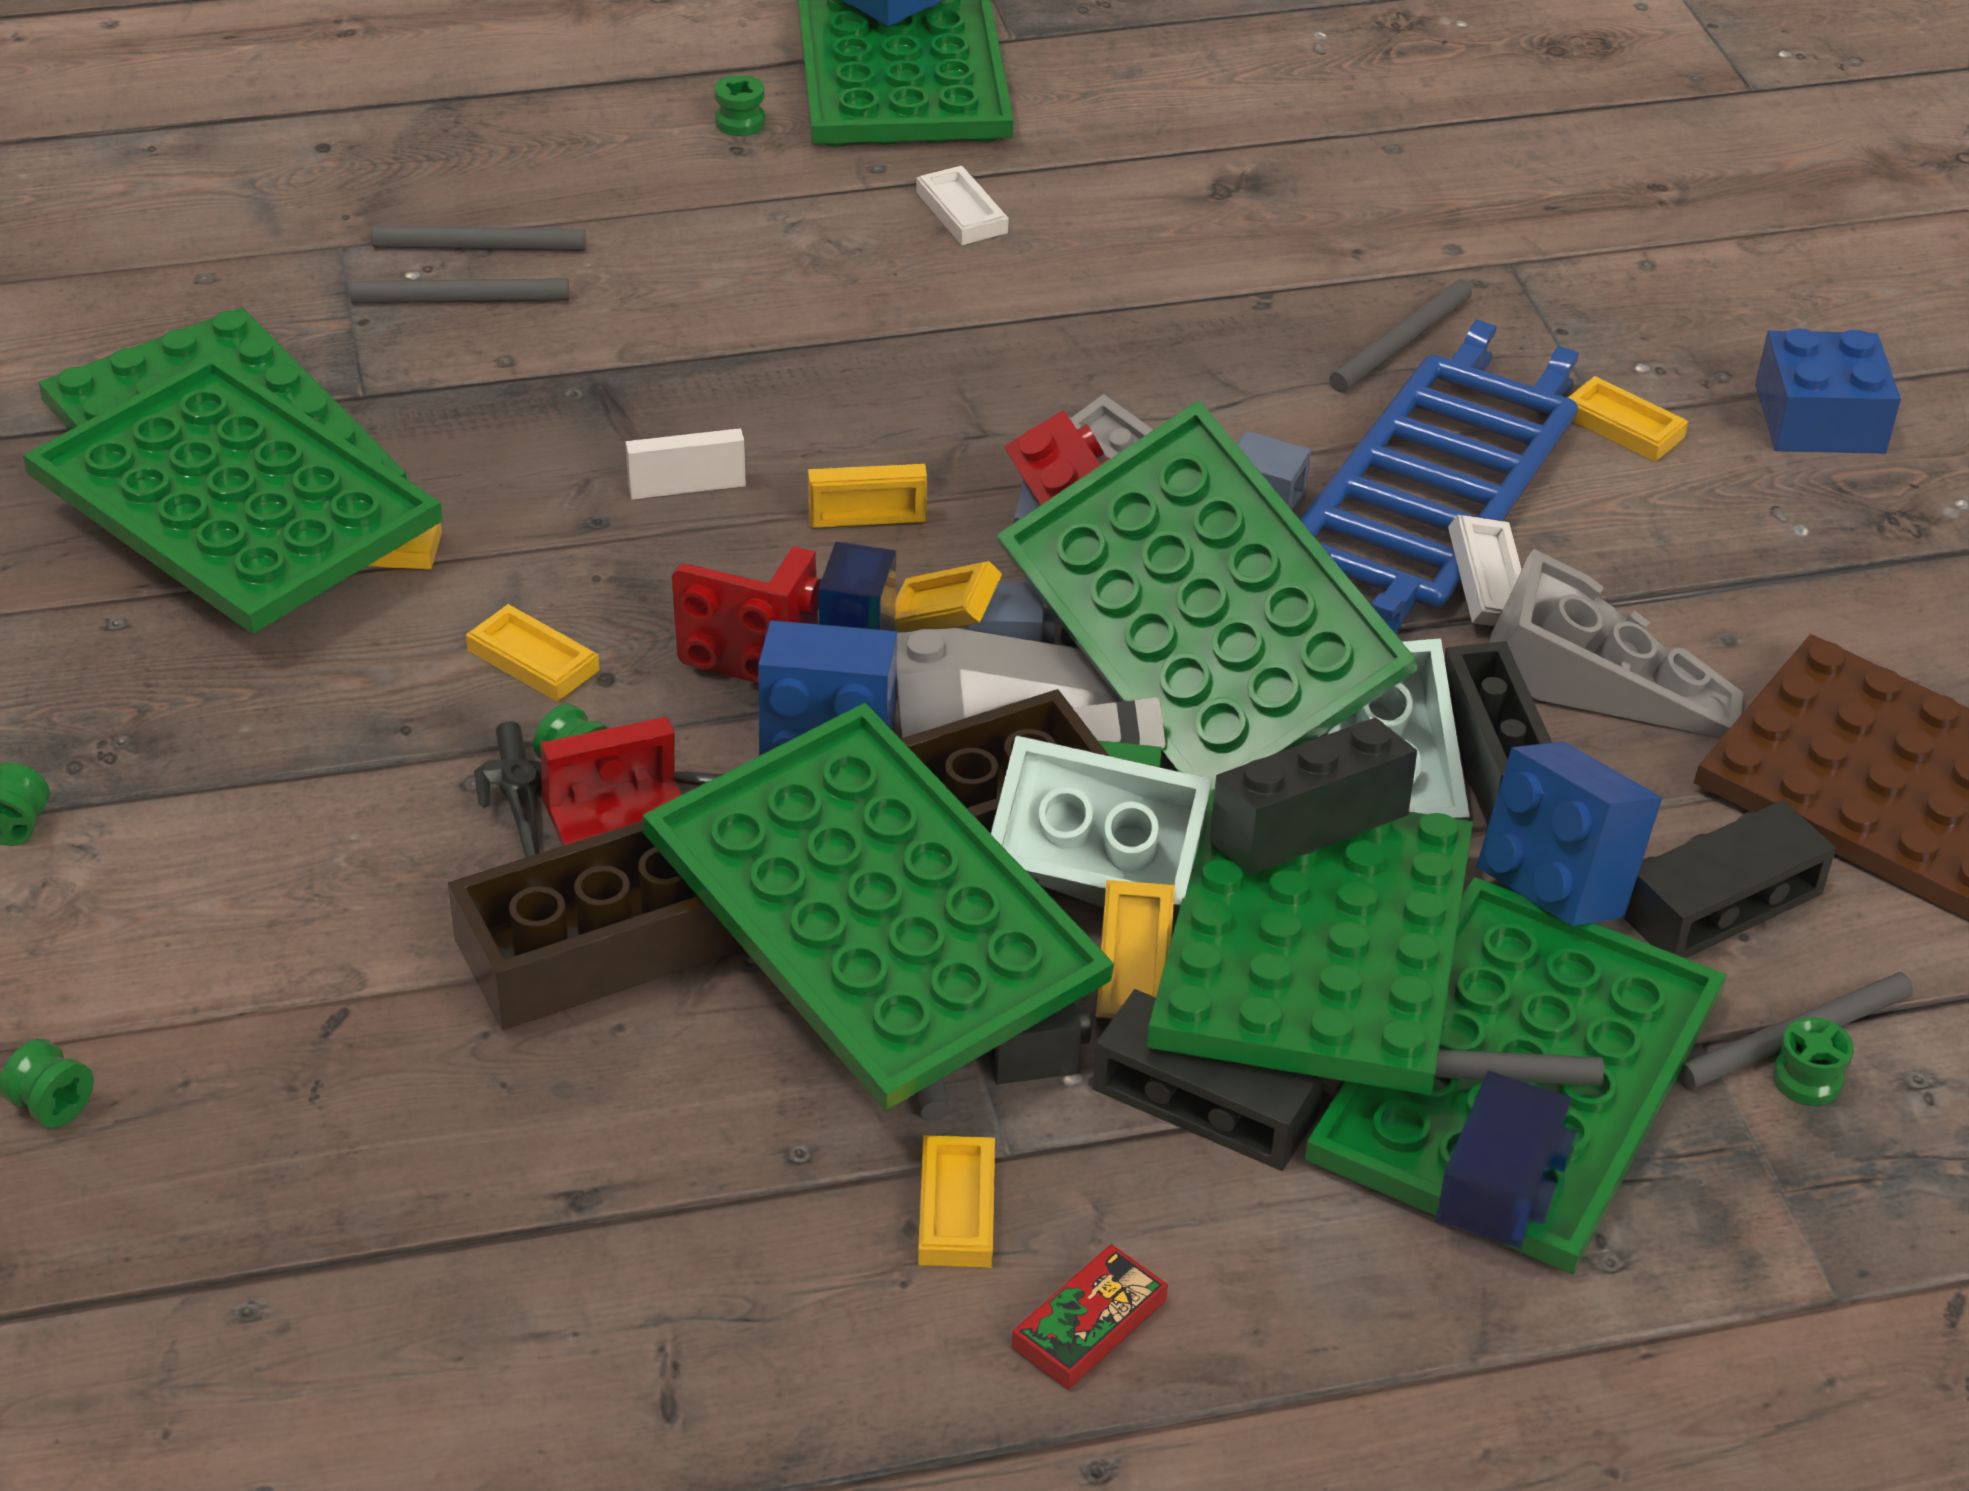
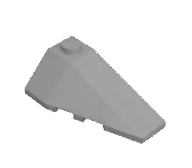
M1536 549L1532 550L1492 631L1489 642H1507L1531 697L1550 703L1722 738L1742 714L1744 693L1685 648L1670 650L1656 640L1646 630L1651 622L1635 610L1627 618L1599 597L1604 587L1590 576Z
M960 628L921 629L897 633L896 682L902 738L1059 689L1072 708L1120 702L1078 648Z

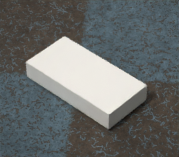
M963 166L916 177V193L961 246L1008 234L1009 218Z
M741 428L625 441L628 488L631 500L746 486L745 447Z
M1457 515L1448 526L1471 621L1474 624L1495 626L1522 570L1510 523Z

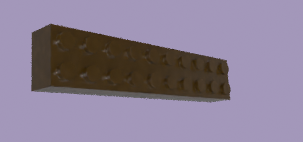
M1059 689L901 738L905 745L990 834L1016 736L1109 756ZM643 821L448 882L455 941L502 1031L744 950L644 835Z

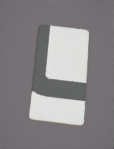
M1156 697L1073 708L1098 741L1159 746L1162 748L1166 746L1160 701Z

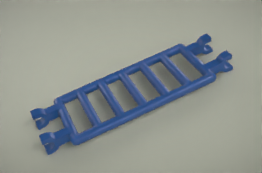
M1476 319L1470 327L1464 343L1451 360L1432 354L1423 359L1300 518V521L1314 537L1318 535L1322 528L1440 569L1431 582L1319 542L1348 578L1385 590L1384 594L1379 593L1371 606L1396 635L1402 621L1416 602L1429 607L1439 608L1448 601L1461 582L1454 549L1344 511L1338 507L1346 497H1350L1448 532V526L1457 515L1476 517L1363 478V474L1369 466L1483 504L1485 507L1477 518L1503 521L1577 416L1578 405L1572 399L1566 398V396L1573 388L1574 379L1569 378V375L1578 361L1579 352L1558 346L1553 352L1546 370L1534 387L1484 371L1491 362L1492 352L1486 350L1490 341L1495 336L1497 326ZM1436 379H1440L1549 415L1543 425H1539L1431 389L1430 387ZM1417 407L1528 444L1522 455L1411 419L1408 415ZM1394 436L1492 469L1507 476L1499 486L1385 446Z

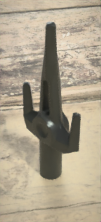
M506 721L496 728L501 760H488L474 770L478 804L482 808L488 807L490 805V783L499 786L501 792L508 798L525 857L540 853L535 791L537 787L542 786L541 762L527 760L521 726L516 722ZM519 800H526L528 822L523 817Z

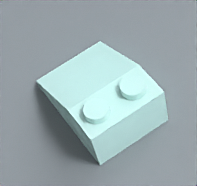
M1441 638L1404 641L1402 643L1416 658L1418 670L1322 736L1376 717L1418 750L1409 811L1423 814L1442 813L1455 819L1468 820L1470 815Z
M1016 736L991 835L1033 879L1038 878L1040 885L1102 908L1105 906L1106 880L1175 885L1172 925L1175 926L1182 898H1185L1203 831L1210 801L1212 779Z

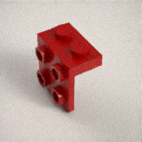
M1064 410L1026 431L1023 435L1004 446L1013 464L1040 505L1110 459L1108 457L1099 463L1097 458L1105 453L1087 424L1076 429Z
M792 546L769 583L686 563L678 565L672 574L678 659L683 664L759 683L758 664L770 620L818 625V609L823 597L824 584L822 579L817 578L816 551Z
M667 716L541 743L542 800L562 846L643 821V814L681 796L675 783V732Z

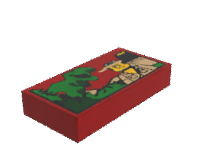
M1110 1244L1012 1331L1011 1347L1069 1390L1166 1301L1168 1284L1117 1247Z

